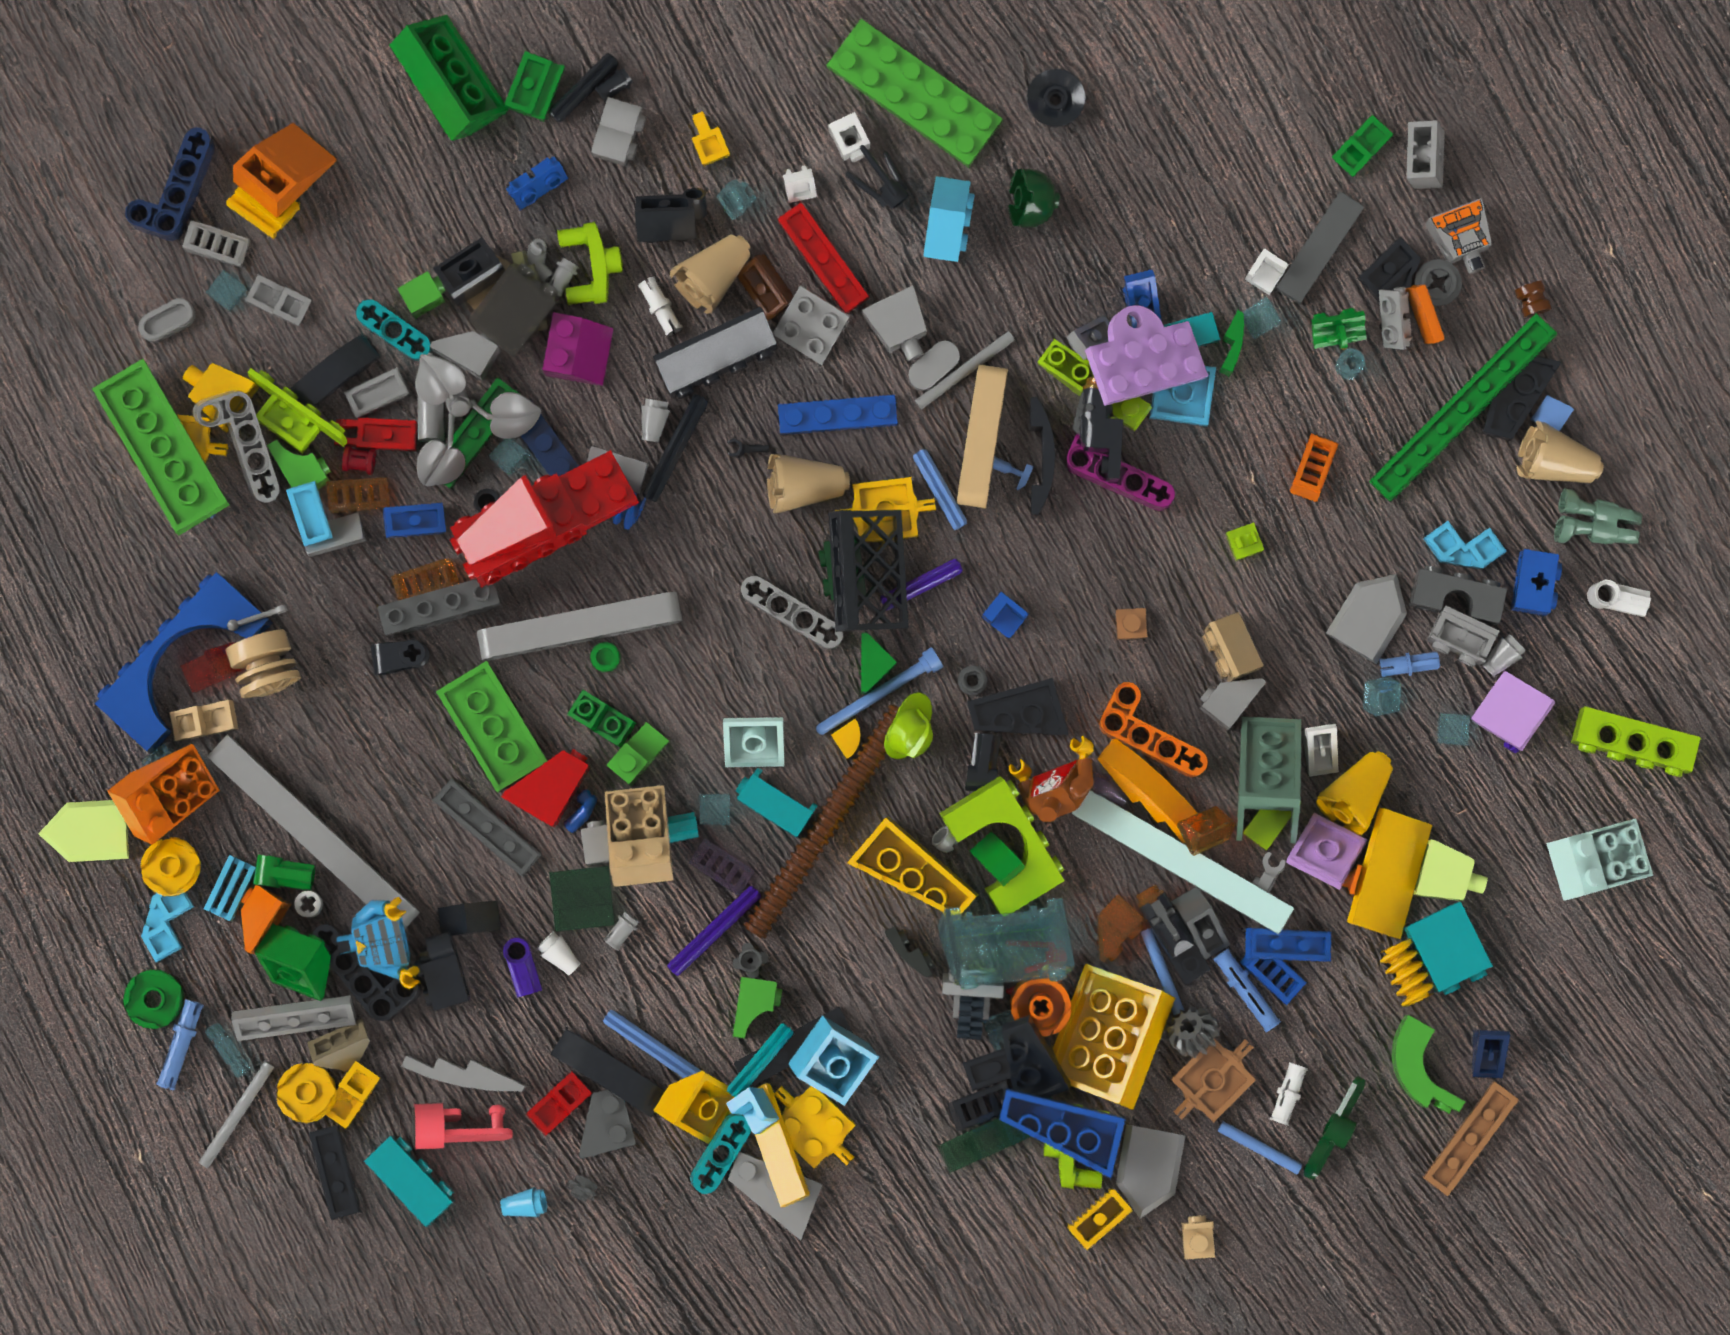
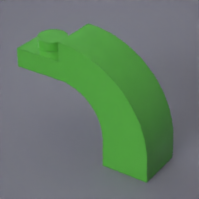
M1404 1015L1395 1033L1392 1045V1064L1400 1086L1413 1101L1424 1108H1428L1433 1099L1435 1100L1433 1106L1450 1114L1451 1110L1460 1112L1465 1101L1435 1085L1429 1079L1424 1069V1051L1435 1029L1410 1015Z

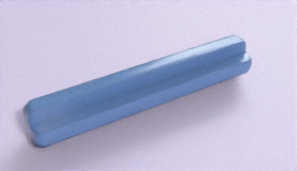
M926 449L916 452L913 455V459L952 528L957 530L965 526L967 519Z

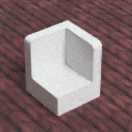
M1263 249L1245 280L1270 295L1289 264Z

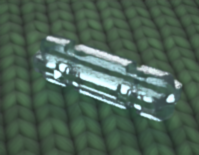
M218 1023L213 1024L205 1031V1034L210 1041L215 1042L214 1047L226 1064L231 1065L230 1069L236 1077L243 1076L250 1070V1066L245 1059L240 1058L242 1055L229 1036L224 1035L225 1031Z

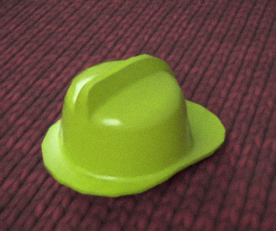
M919 692L910 694L899 707L884 740L885 752L891 758L902 759L907 756L916 758L925 753L930 747L933 739L930 724L932 705L930 699L925 694Z

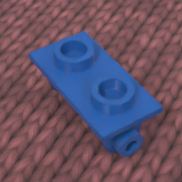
M555 156L551 159L547 157L531 168L535 174V177L532 179L525 172L509 182L510 186L505 189L513 198L519 210L533 204L538 198L550 190L559 187L561 183L569 179Z

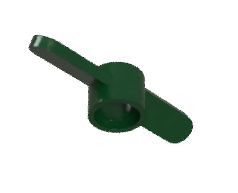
M1358 1076L1354 1079L1337 1112L1335 1111L1327 1122L1321 1138L1304 1168V1176L1310 1180L1317 1178L1334 1145L1344 1149L1349 1142L1357 1123L1349 1119L1348 1116L1365 1087L1366 1080Z

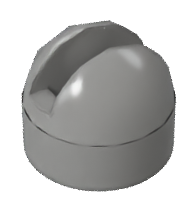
M947 826L941 827L932 838V845L942 852H951L954 850L953 844H958Z

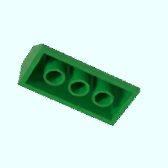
M447 14L407 25L390 43V48L451 141L474 134L508 112L509 109L505 108L504 101Z

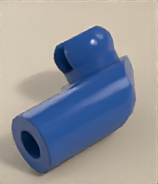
M588 789L583 790L576 797L577 802L582 806L564 822V826L571 833H575L589 820L597 804L596 795H592Z

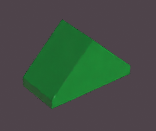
M861 633V695H866L897 666V662L868 633Z

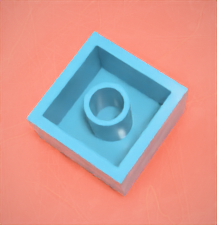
M822 1015L788 1064L797 1078L845 1105L879 1056L868 1042Z

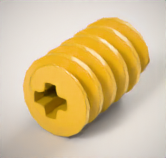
M1406 939L1381 951L1385 952L1386 955L1380 960V963L1391 964L1385 971L1386 975L1396 974V977L1390 982L1391 985L1402 986L1396 992V996L1407 997L1401 1004L1402 1007L1410 1006L1434 994H1428L1434 984L1432 982L1423 983V980L1429 975L1428 972L1417 971L1423 965V962L1421 960L1412 961L1418 954L1417 950H1407L1412 944L1411 939Z

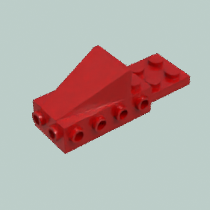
M610 450L559 477L557 473L552 476L544 475L538 478L532 486L526 475L519 478L496 502L485 505L481 512L473 516L468 515L458 519L455 525L450 527L454 537L449 539L457 555L463 553L467 562L462 565L469 579L476 578L480 587L483 588L486 585L498 582L502 577L512 572L524 569L528 564L539 558L551 555L555 550L567 544L575 543L587 534L586 530L633 507L639 502Z

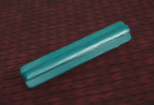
M784 1023L779 1025L727 1087L729 1094L736 1097L755 1081L792 1037L794 1032Z

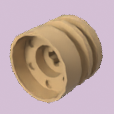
M284 629L257 634L226 648L225 651L231 668H246L247 670L235 679L237 684H248L239 690L242 698L268 696L286 689L289 685L301 679L298 670L287 671L297 664L296 660H281L280 658L291 650Z

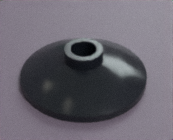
M1049 69L1043 71L1029 85L1027 91L1029 111L1036 120L1044 125L1051 127L1068 125L1078 118L1084 108L1085 91L1083 85L1075 75L1066 70ZM1057 96L1061 99V102L1058 105H1053L1050 102V98Z

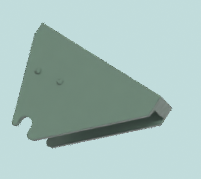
M1242 717L1236 841H1242L1244 810L1262 809L1291 811L1290 843L1296 844L1301 797V719Z

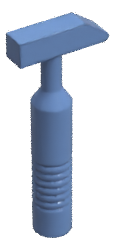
M994 457L993 469L1005 474L1012 473L1021 477L1016 488L1017 490L1026 486L1034 466L1026 464L1024 471L1013 468L1009 462Z

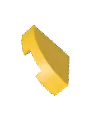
M856 718L831 734V737L847 760L854 755L860 743V727Z

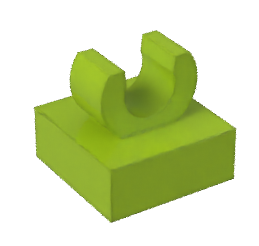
M1254 522L1225 534L1235 561L1264 551Z

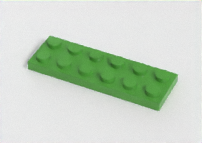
M862 19L859 20L827 64L829 70L968 168L1003 122L1000 116Z
M144 359L139 360L92 388L178 536L230 505Z

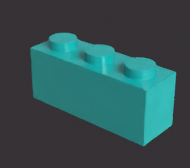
M394 1135L390 1136L364 1162L425 1227L430 1226L455 1202L451 1196L454 1191L443 1180L439 1183L431 1175L434 1171L423 1158L417 1160L410 1153L413 1148L402 1136L398 1139Z

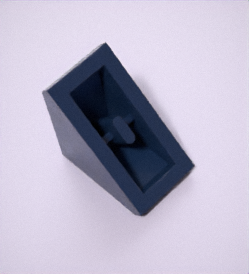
M1473 1030V1077L1503 1078L1510 1031Z

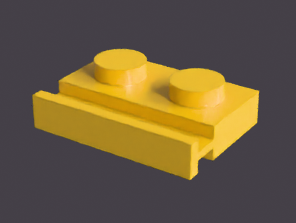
M240 187L235 190L231 198L229 197L226 200V205L273 239L279 230H282L300 209V204L295 201L276 218Z

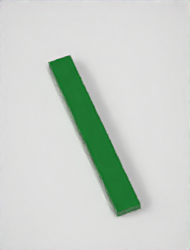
M1535 313L1371 478L1369 483L1391 503L1558 335L1557 332Z

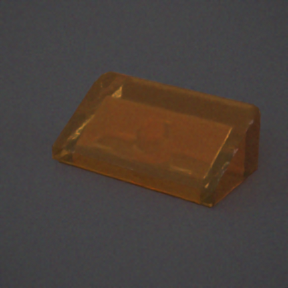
M1214 806L1178 822L1177 826L1190 853L1195 856L1228 841L1237 823L1217 806Z

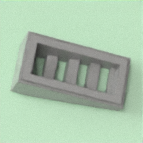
M191 220L183 242V249L188 253L242 268L250 239ZM202 232L203 234L199 246H196L195 242L198 233ZM210 235L215 236L211 250L206 249ZM223 238L226 239L223 253L220 254L218 250ZM233 242H237L238 246L234 258L229 257Z

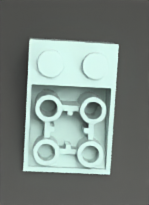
M1636 818L1546 843L1563 901L1653 876Z

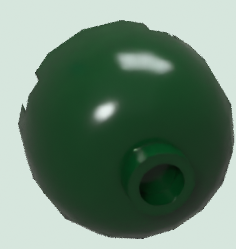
M1028 168L1015 171L1009 187V194H1014V206L1008 203L1010 220L1014 226L1024 228L1037 227L1045 223L1053 214L1054 209L1058 208L1060 201L1059 192L1055 191V186L1050 177L1041 171Z

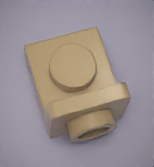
M1206 1215L1189 1216L1188 1222L1181 1223L1184 1259L1215 1257L1214 1222L1211 1220L1206 1221Z

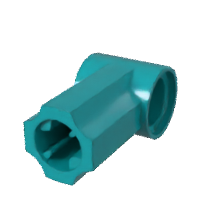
M695 812L668 817L670 843L699 838Z

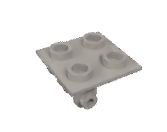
M800 285L773 335L815 362L823 365L840 333L847 327L850 315Z

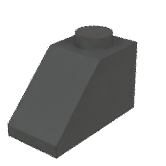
M1198 887L1171 901L1205 960L1230 945L1212 906Z

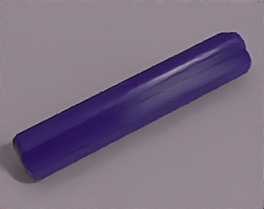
M952 559L907 582V601L961 574L963 570L959 561ZM897 588L889 591V593L892 595ZM881 595L880 600L884 605L887 599ZM891 604L886 610H890L894 606Z

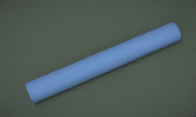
M1149 928L1141 931V936L1164 992L1175 997L1171 1009L1173 1015L1179 1014L1180 1009L1185 1011L1152 929Z
M1222 1121L1217 1130L1221 1134L1295 1174H1298L1302 1167V1163Z

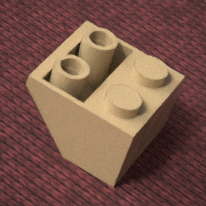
M1239 612L1213 621L1204 629L1203 641L1208 651H1214L1218 659L1215 667L1221 679L1226 678L1228 682H1232L1260 670L1264 666Z

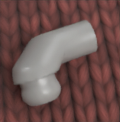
M535 239L528 246L527 257L529 265L535 264L540 281L546 284L554 273L545 265L547 248L545 241Z

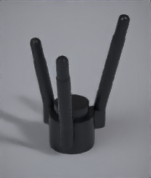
M861 145L860 150L885 183L879 189L882 194L877 193L848 171L845 173V176L876 199L882 208L888 205L893 210L910 196L906 191L908 187L902 181L887 151L883 152V157L894 178L891 180L867 148Z

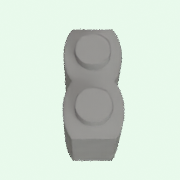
M608 97L593 142L592 157L625 167L628 160L633 161L638 145L633 143L636 132L642 133L646 121V116L642 115V107Z

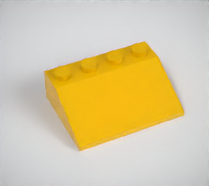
M1085 963L1071 999L1069 1021L1058 1033L1053 1047L1057 1061L1070 1080V1086L1133 1110L1174 1004L1175 997L1161 990Z

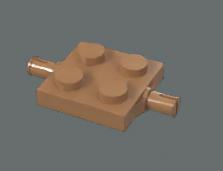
M1214 1038L1216 1047L1209 1046L1206 1048L1207 1055L1199 1052L1196 1059L1192 1057L1170 1079L1182 1091L1185 1098L1173 1111L1178 1115L1186 1108L1178 1116L1181 1120L1195 1108L1202 1111L1212 1122H1215L1256 1081L1245 1069L1241 1061L1253 1049L1252 1045L1249 1044L1241 1052L1249 1043L1244 1039L1232 1052L1224 1048Z

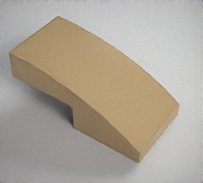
M233 700L169 712L175 741L194 739L239 729Z

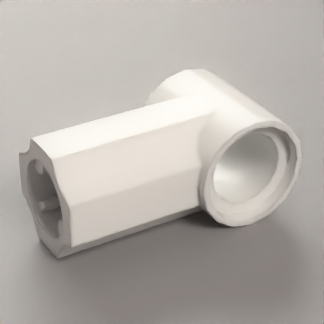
M1603 580L1593 584L1587 592L1588 602L1594 608H1606L1640 617L1646 616L1651 601L1650 591L1616 584L1612 580ZM1600 587L1606 588L1609 592L1607 602L1599 598L1598 590Z

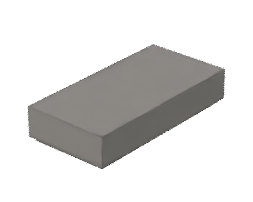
M398 367L344 392L357 420L411 395Z

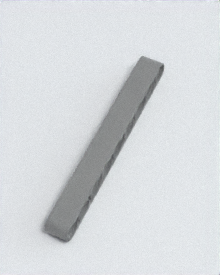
M227 734L207 755L218 768L365 904H368L371 900L392 901L394 898L399 897L402 900L399 904L400 910H406V913L402 916L405 929L419 915L420 911L230 735Z

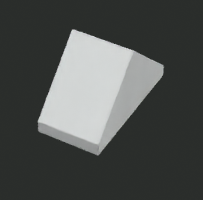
M1336 724L1309 727L1301 731L1309 777L1339 772Z

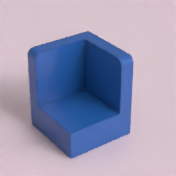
M1000 592L982 614V618L1009 639L1026 620L1029 613L1003 592Z

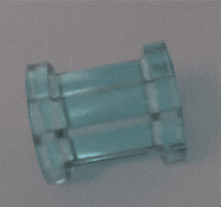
M1353 348L1343 351L1335 364L1337 374L1344 379L1355 378L1365 365L1364 355L1361 351ZM1348 358H1350L1351 363H1356L1353 370H1350L1349 365H1344Z

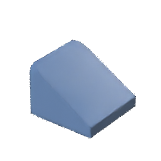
M1547 395L1530 420L1534 423L1537 420L1545 422L1560 431L1574 408Z

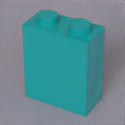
M1461 901L1455 902L1403 929L1407 938L1412 940L1411 946L1413 950L1418 952L1416 955L1418 960L1423 962V970L1429 974L1427 976L1429 982L1434 984L1432 988L1434 993L1443 991L1444 995L1452 993L1461 988L1459 982L1470 978L1471 982L1488 975L1486 969L1492 967Z

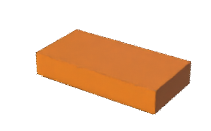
M1422 284L1406 288L1424 343L1433 344L1444 340L1445 337L1427 286Z

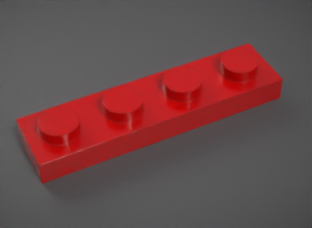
M802 202L777 219L843 312L848 314L869 299L867 292Z

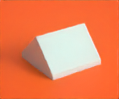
M783 717L723 718L725 767H784Z

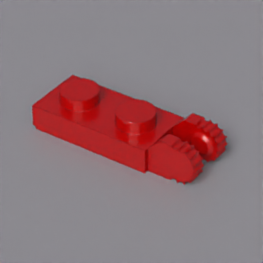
M376 418L336 420V423L343 429H357V438L346 437V445L351 447L417 452L418 421ZM334 440V445L342 446Z

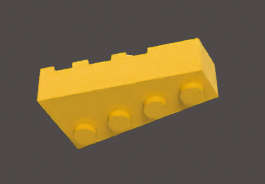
M886 817L847 862L956 919L963 914L979 895L890 817Z

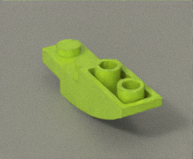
M1056 339L1052 341L1037 362L1078 396L1081 395L1083 389L1098 388L1089 361H1083L1079 354ZM1140 397L1113 403L1114 417H1111V419H1123V424L1135 432L1152 407Z

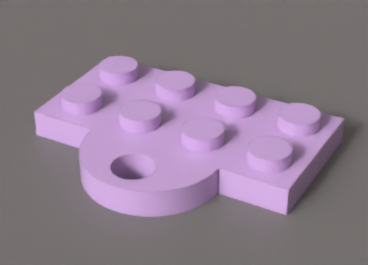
M1128 306L1115 314L1108 326L1109 342L1090 346L1085 350L1104 406L1199 381L1208 376L1189 321L1164 327L1159 317L1153 311L1143 306ZM1127 315H1131L1136 319L1137 328L1129 326Z

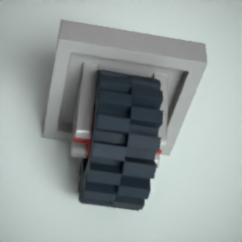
M949 969V973H943L942 994L954 995L952 1016L953 1018H958L957 1038L981 1040L983 1020H989L990 997L1003 998V977L997 976V972L984 970L979 971V975L967 974L965 969Z

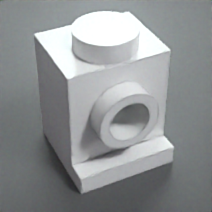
M855 112L828 124L829 133L844 161L850 158L852 162H856L865 157L860 150V146L864 145L868 150L870 149V142ZM847 138H854L856 140L855 144L848 146L845 143Z

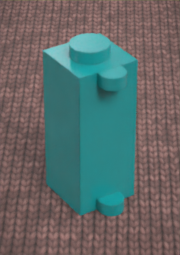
M758 767L750 779L744 777L735 791L739 794L737 800L798 839L818 805L812 803L810 808L807 809L760 779L759 777L763 770Z

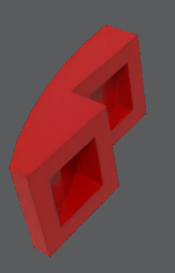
M571 1072L525 1115L546 1137L592 1093Z

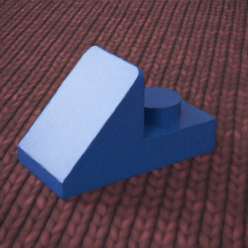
M1153 270L1124 276L1125 287H1123V293L1127 307L1133 305L1146 307L1153 311L1161 320L1156 279ZM1129 315L1132 328H1137L1136 319Z

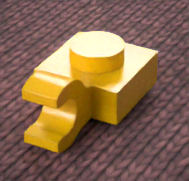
M703 111L692 115L699 135L692 137V141L702 166L730 156L719 127L710 130Z

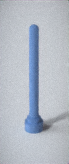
M931 647L922 652L923 656L918 658V663L816 726L817 733L820 735L826 734L922 673L926 672L928 674L931 671L935 673L942 669L944 666L933 648Z

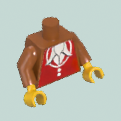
M1081 736L1082 742L1075 738L1070 742L1071 750L1079 754V759L1032 777V780H1028L1031 777L1032 769L1022 759H1020V770H1017L1012 764L1009 765V772L1020 781L1018 788L1024 805L1027 806L1033 815H1038L1042 822H1052L1060 816L1077 810L1095 783L1093 780L1092 760L1088 758L1094 750V744L1084 736Z

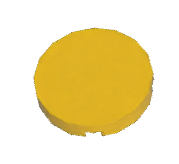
M177 837L156 841L145 851L141 859L140 868L142 869L141 876L144 883L154 893L164 897L177 896L187 892L196 883L200 874L201 861L197 851L187 841Z
M300 1063L284 1072L278 1081L276 1098L278 1106L289 1118L296 1122L310 1123L320 1120L329 1113L335 1103L337 1091L335 1081L327 1070L315 1066L313 1063Z

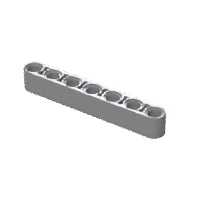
M666 592L484 628L477 631L482 661H489L680 623L683 620L677 592Z

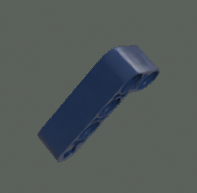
M192 128L185 134L158 205L140 199L133 200L127 205L125 215L135 229L167 241H174L182 236L215 150L214 141L204 129ZM202 139H203V141L205 142L204 146H203V145H199V146L196 148V147L194 146V143H195V142L200 143V142L202 141ZM194 165L196 167L194 174L189 177L183 176L184 168ZM184 192L185 199L183 202L173 204V196L176 193ZM139 210H147V217L143 221H135V214ZM168 219H174V227L170 231H163V223Z

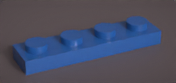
M895 395L778 404L780 435L897 426L898 424Z

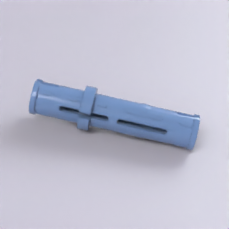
M1226 949L1213 958L1214 962L1218 964L1229 980L1227 982L1229 987L1235 988L1249 1010L1262 1025L1264 1031L1268 1032L1281 1022L1280 1019L1277 1018L1264 997L1249 979L1248 975L1250 973L1247 969H1242L1230 953V950ZM1230 967L1233 968V970H1234L1235 973L1238 975V977H1239L1240 980L1243 982V984L1246 986V988H1244V987L1241 985V983L1239 982V980L1236 978V976H1235V975L1233 974V972L1230 970ZM1248 993H1251V995L1254 997V999L1259 1004L1264 1013H1262L1259 1010V1008L1256 1006V1004L1251 999Z
M185 999L178 1024L173 1026L172 1030L175 1033L159 1080L156 1085L166 1089L169 1088L170 1090H175L176 1088L175 1086L191 1039L196 1037L197 1031L195 1027L204 1006L202 1003Z

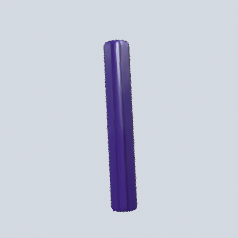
M749 886L668 963L669 970L676 976H679L761 898L758 890L753 886Z

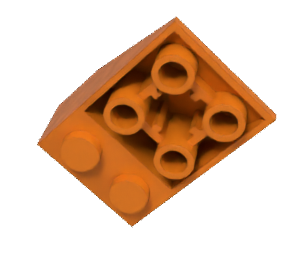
M292 123L253 146L233 165V182L278 218L337 159L297 125Z
M190 744L129 773L110 788L108 793L134 837L153 845L220 790L193 744Z

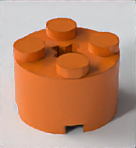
M1043 973L1031 974L1018 982L1011 994L1010 1008L1013 1019L1017 1020L1030 1015L1043 1037L1060 1032L1069 1021L1071 1015L1069 994L1061 981L1051 975ZM1045 999L1047 1009L1035 1011L1034 1002Z

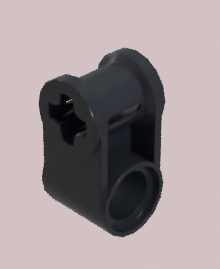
M417 640L385 642L370 646L374 675L376 676L420 668L426 665L430 659L429 648ZM413 647L421 651V655L416 656V661L408 657V653L413 652Z

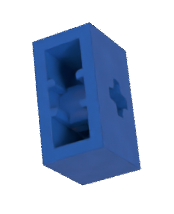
M1523 549L1519 552L1510 611L1546 616L1551 613V609L1555 610L1558 600V592H1554L1555 580L1559 581L1562 573V563H1558V554ZM1537 576L1539 577V582L1544 583V586L1536 590V584L1531 583Z

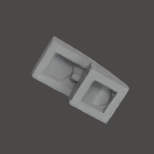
M259 274L245 299V302L298 327L312 301Z

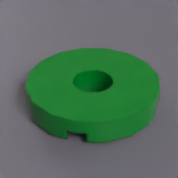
M150 969L139 973L129 981L124 991L123 1003L127 1014L134 1023L143 1028L159 1029L170 1025L178 1018L184 1005V993L182 985L175 976L166 971ZM155 990L160 993L162 1000L158 1007L151 1008L146 1002V996L149 992Z

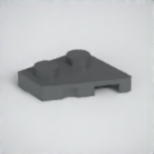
M608 1090L592 1093L579 1152L580 1159L637 1144L626 1101Z

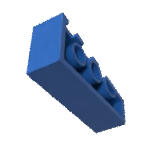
M1006 1089L1000 1120L1097 1170L1109 1178L1112 1177L1125 1122L1124 1117Z

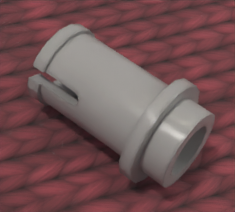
M565 258L561 262L557 261L558 267L545 287L559 297L563 296L562 294L573 275L577 276L578 274L576 272L578 266Z
M626 911L623 915H618V922L603 939L617 951L620 950V947L631 932L638 929L639 921Z

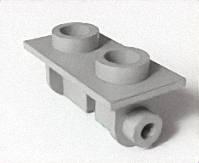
M1396 287L1394 290H1379L1383 348L1405 350L1406 347L1410 346V341L1413 340L1410 319H1403V314L1410 313L1409 293L1406 292L1405 287Z

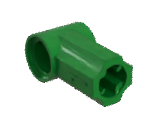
M257 856L253 884L274 888L284 886L293 889L312 890L315 879V865L284 861V858L273 856Z

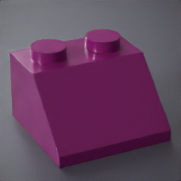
M553 312L542 369L545 376L603 386L614 329L582 317Z

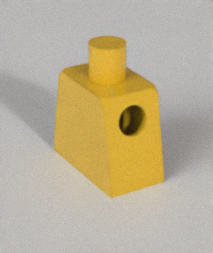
M211 363L205 372L191 365L185 371L182 378L194 387L188 397L195 404L202 399L230 390L244 392L251 399L259 388L253 381L214 363ZM240 396L233 397L229 403L230 409L233 412L240 411L244 404ZM207 405L202 409L211 419L214 418L215 409L212 405ZM227 423L218 425L226 433L229 431Z

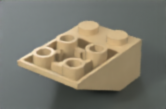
M664 785L606 791L605 805L609 862L613 886L674 880Z

